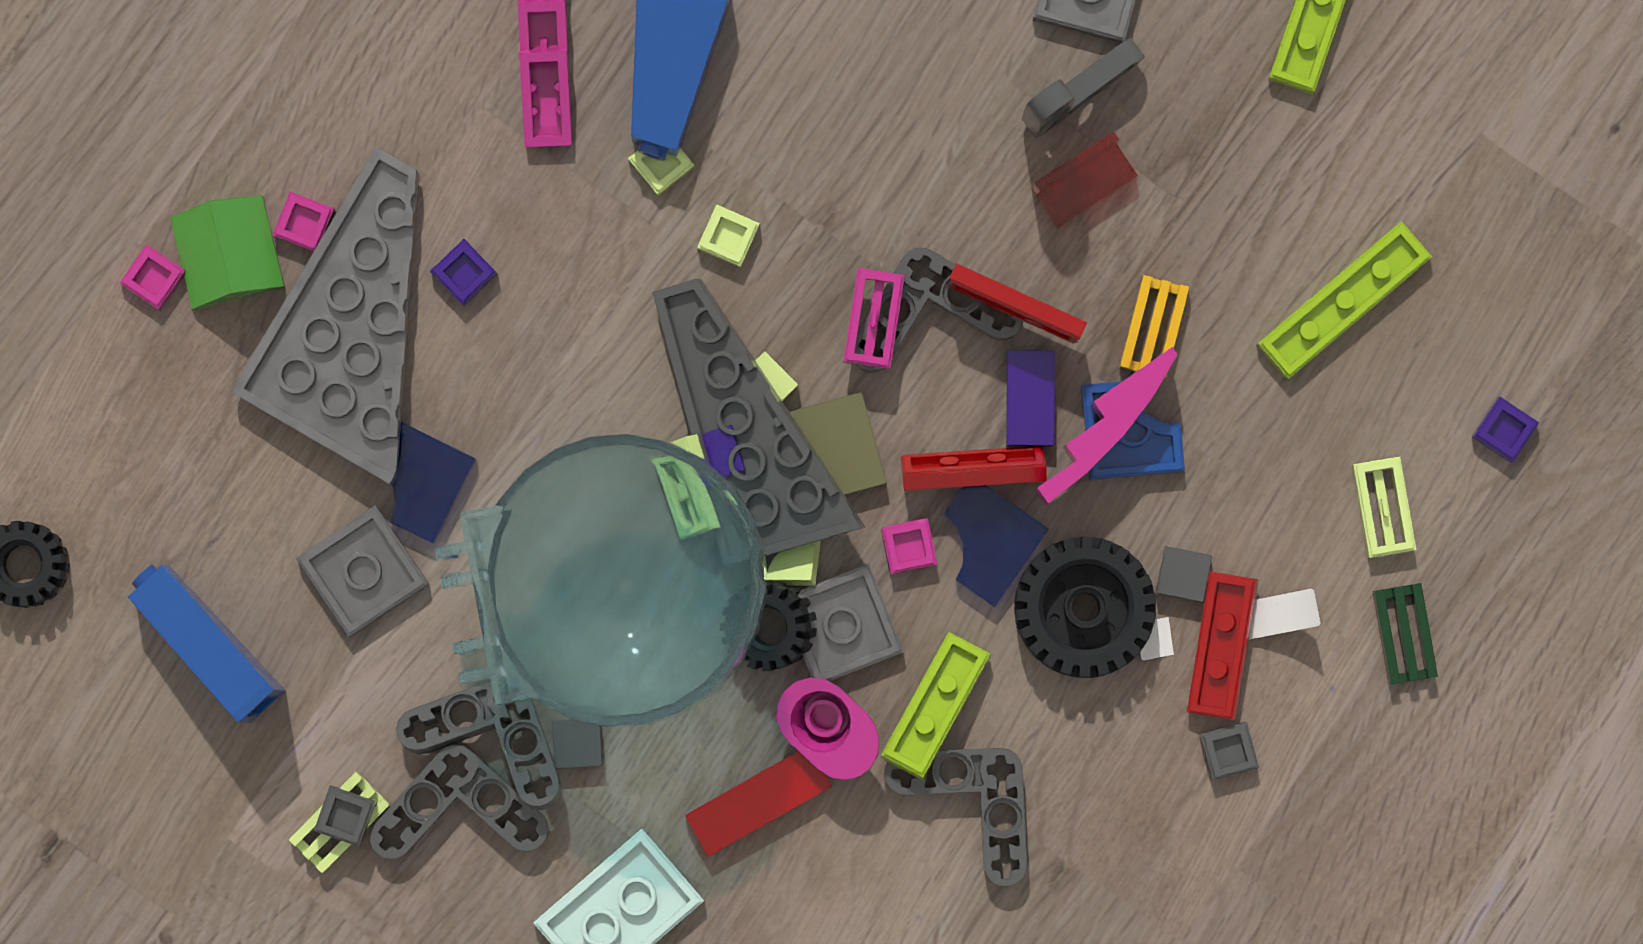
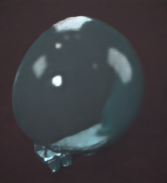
M635 434L587 437L554 449L524 470L495 506L460 513L465 541L436 547L435 549L437 559L451 560L462 555H468L470 571L449 573L445 577H441L440 580L442 589L473 584L482 637L453 643L454 655L460 654L463 656L485 649L488 667L465 669L458 674L459 683L468 684L490 679L495 705H506L533 699L570 719L606 727L650 725L688 712L719 691L744 662L761 627L768 592L764 546L754 516L733 484L705 459L669 441Z

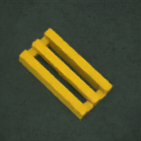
M1147 275L1142 276L1119 368L1137 372L1151 362L1168 293L1176 295L1162 354L1171 347L1174 349L1189 286L1173 284L1170 281L1154 279ZM1149 290H1158L1140 362L1132 360Z

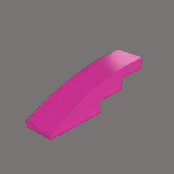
M518 0L525 147L572 145L567 0Z
M1173 347L1091 404L1101 420L1063 447L1073 463L1035 490L1045 506L1082 478L1124 436L1153 398L1178 354Z

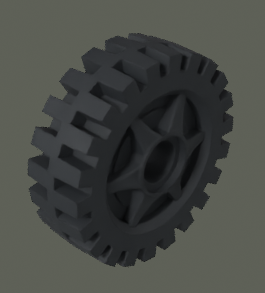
M1074 537L1049 546L1029 563L1019 580L1015 594V621L1018 632L1027 649L1049 669L1076 678L1100 677L1126 666L1141 652L1155 624L1156 596L1152 581L1143 565L1128 550L1102 538ZM1079 594L1091 595L1098 604V612L1091 621L1078 619L1072 611L1073 600Z

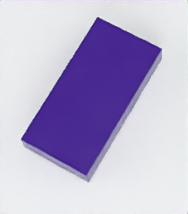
M1007 350L1006 446H1054L1055 351Z

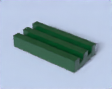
M1422 583L1372 591L1389 685L1438 677ZM1405 595H1411L1424 664L1423 670L1417 669ZM1393 597L1407 669L1406 673L1400 674L1386 599Z

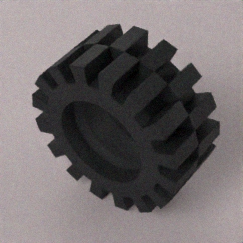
M11 521L9 525H0V601L6 605L28 608L29 606L37 607L43 605L47 599L52 600L58 595L56 593L57 589L64 587L67 581L63 579L64 574L69 572L70 564L66 563L65 556H69L67 548L62 547L60 543L62 541L57 534L52 533L49 528L28 521ZM20 546L33 548L38 553L41 561L38 575L26 583H18L13 580L6 568L9 554Z
M770 582L750 587L744 590V594L737 595L732 602L735 606L728 608L725 617L730 618V623L724 625V633L731 632L732 639L726 641L729 649L736 647L739 651L735 657L740 662L744 660L749 661L747 667L754 670L762 668V671H772L798 662L803 658V653L810 651L813 644L809 640L816 637L817 628H811V621L817 620L815 612L809 613L806 608L811 604L808 598H800L798 596L801 592L795 587L786 588V583L777 582L771 584ZM765 608L777 610L786 622L785 636L776 645L763 642L755 631L756 617Z

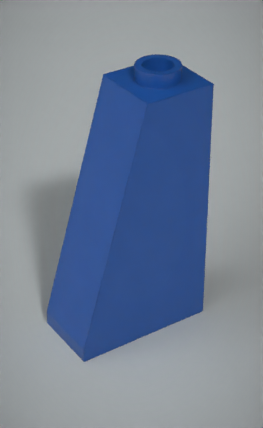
M637 0L631 138L634 144L640 145L639 153L661 161H665L667 154L674 157L678 155L731 0Z
M162 564L156 569L154 565H151L132 582L136 590L128 596L131 602L238 723H252L286 691L170 566Z

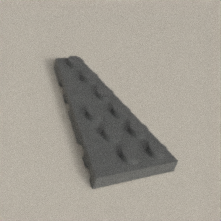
M693 279L652 292L692 435H698L725 523L724 526L717 529L727 565H738L866 528L702 279ZM732 425L734 430H731L726 426ZM720 428L727 434L735 435L738 445L733 448L728 459L732 475L715 480L702 434ZM738 451L741 452L746 468L742 472H738L734 465V458Z

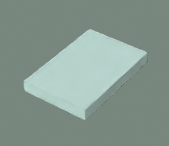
M642 828L533 923L551 944H655L697 908L704 899Z

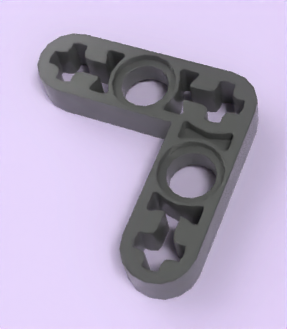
M1132 38L1125 40L1068 83L1064 84L1059 79L1037 94L1027 103L1022 121L1035 138L1041 136L1135 67L1145 58L1144 54Z
M915 248L908 251L894 271L896 274L905 275L901 298L908 303L910 314L904 322L897 323L896 333L899 335L894 342L892 358L927 300L988 337L998 341L1014 337L1021 329L1023 321L1011 315L1009 318L1015 322L1012 328L1003 326L1000 331L992 327L994 319L987 313L982 311L980 320L970 316L979 307L980 301L974 299L967 307L954 306L949 301L947 293L949 289L947 283L951 275L943 282L939 296L930 292L936 283L927 277H922L919 282L913 281L911 279L913 270L908 267L911 260L919 263L923 258L930 261V272L938 277H941L943 268L950 272L953 271L955 264L932 250ZM887 283L883 289L878 323L885 330H887L888 320L884 317L882 308L884 303L892 298L893 283ZM987 305L988 307L992 308V309L995 310V311H1000V310H997V309H995V308H993V307ZM870 313L857 332L855 354H864L859 345L862 341L866 342ZM885 338L880 346L882 353L884 351ZM855 364L860 370L868 373L883 370L878 367H866Z
M502 676L410 709L398 720L396 727L398 739L408 751L419 755L431 753L496 729L516 790L522 801L531 809L546 810L554 806L561 797V780L533 698L525 683L517 677ZM511 688L514 694L521 693L522 696L515 700V705L521 718L530 714L531 718L529 720L523 719L513 722L504 704L497 705V701L503 699L502 690ZM461 703H470L477 708L476 720L468 727L461 728L455 726L451 718L452 711ZM439 711L442 714V721L450 731L442 736V730L439 727L430 729L425 732L426 740L418 743L414 737L407 736L408 733L414 731L413 723L417 720H420L424 726L439 723L434 716ZM504 722H513L506 728L503 727ZM524 730L532 731L537 736V746L534 751L523 756L514 753L511 748V742L515 734ZM545 757L546 763L536 764L541 778L545 782L552 781V785L545 788L546 796L539 799L534 792L527 794V789L533 786L530 771L525 768L519 773L518 767L533 765Z
M455 744L445 747L431 760L375 823L370 834L371 846L378 855L387 859L403 857L417 844L457 798L464 802L510 845L521 851L535 850L543 845L548 838L549 824L542 812L527 806L520 798L517 790L475 752L466 746ZM449 754L455 758L463 754L468 759L464 764L468 773L465 777L458 774L451 777L445 785L454 790L447 797L441 786L428 780L427 777L434 771L437 778H441L449 767L444 761ZM487 784H496L505 793V803L498 811H486L479 804V792ZM420 788H429L437 795V808L432 814L427 816L416 813L411 805L412 795ZM514 800H517L522 805L521 809L514 812L524 821H528L533 817L539 822L535 828L539 834L536 841L530 838H526L522 842L519 841L516 837L519 828L510 819L507 820L505 827H502L497 822V819L509 812ZM402 807L411 820L420 823L422 826L415 833L413 827L409 825L401 833L400 839L404 842L402 848L399 849L396 846H391L385 849L382 846L385 836L381 833V830L384 826L394 829L404 818L397 816L395 813Z
M1005 748L939 750L931 770L935 787H924L926 777L923 780L913 778L911 779L910 787H901L900 779H892L891 775L892 769H897L898 767L887 762L884 769L885 781L890 789L898 794L919 795L980 792L982 852L985 874L993 883L1005 887L1015 885L1022 880L1027 868L1023 768L1021 760L1016 753ZM1004 755L1005 762L1014 765V773L1006 775L1005 784L1006 790L1016 787V798L1003 795L991 799L987 798L988 788L997 790V778L995 775L987 773V765L995 764L996 756ZM947 758H959L966 765V777L958 785H948L940 778V765ZM999 803H1008L1016 811V822L1012 828L1006 831L996 830L990 824L989 813L992 807ZM1018 835V846L1008 844L1009 856L1013 860H1018V869L1010 871V878H1001L1000 871L992 870L991 867L992 861L1000 859V845L997 844L990 847L989 837L1005 839Z

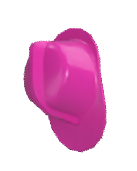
M812 677L798 680L784 690L777 703L776 719L780 731L788 742L818 770L831 778L848 780L860 777L872 767L879 751L880 739L878 731L867 712L850 696L826 679Z

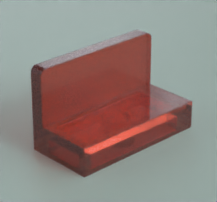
M1114 131L1034 183L1032 191L1057 229L1138 176L1117 145L1119 138Z

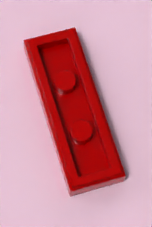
M957 263L947 283L949 288L1072 344L1079 341L1087 322Z
M1040 446L901 456L904 491L1047 481L1046 462L1043 447Z
M1209 571L1187 713L1236 721L1258 579Z
M797 751L691 811L685 817L709 857L831 788L832 784L825 773L818 770L803 754Z

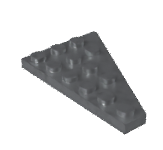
M375 147L231 392L393 486L398 473L419 172Z

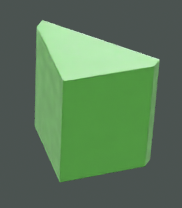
M262 195L211 200L170 218L182 269L185 270L184 278L192 310L285 288Z

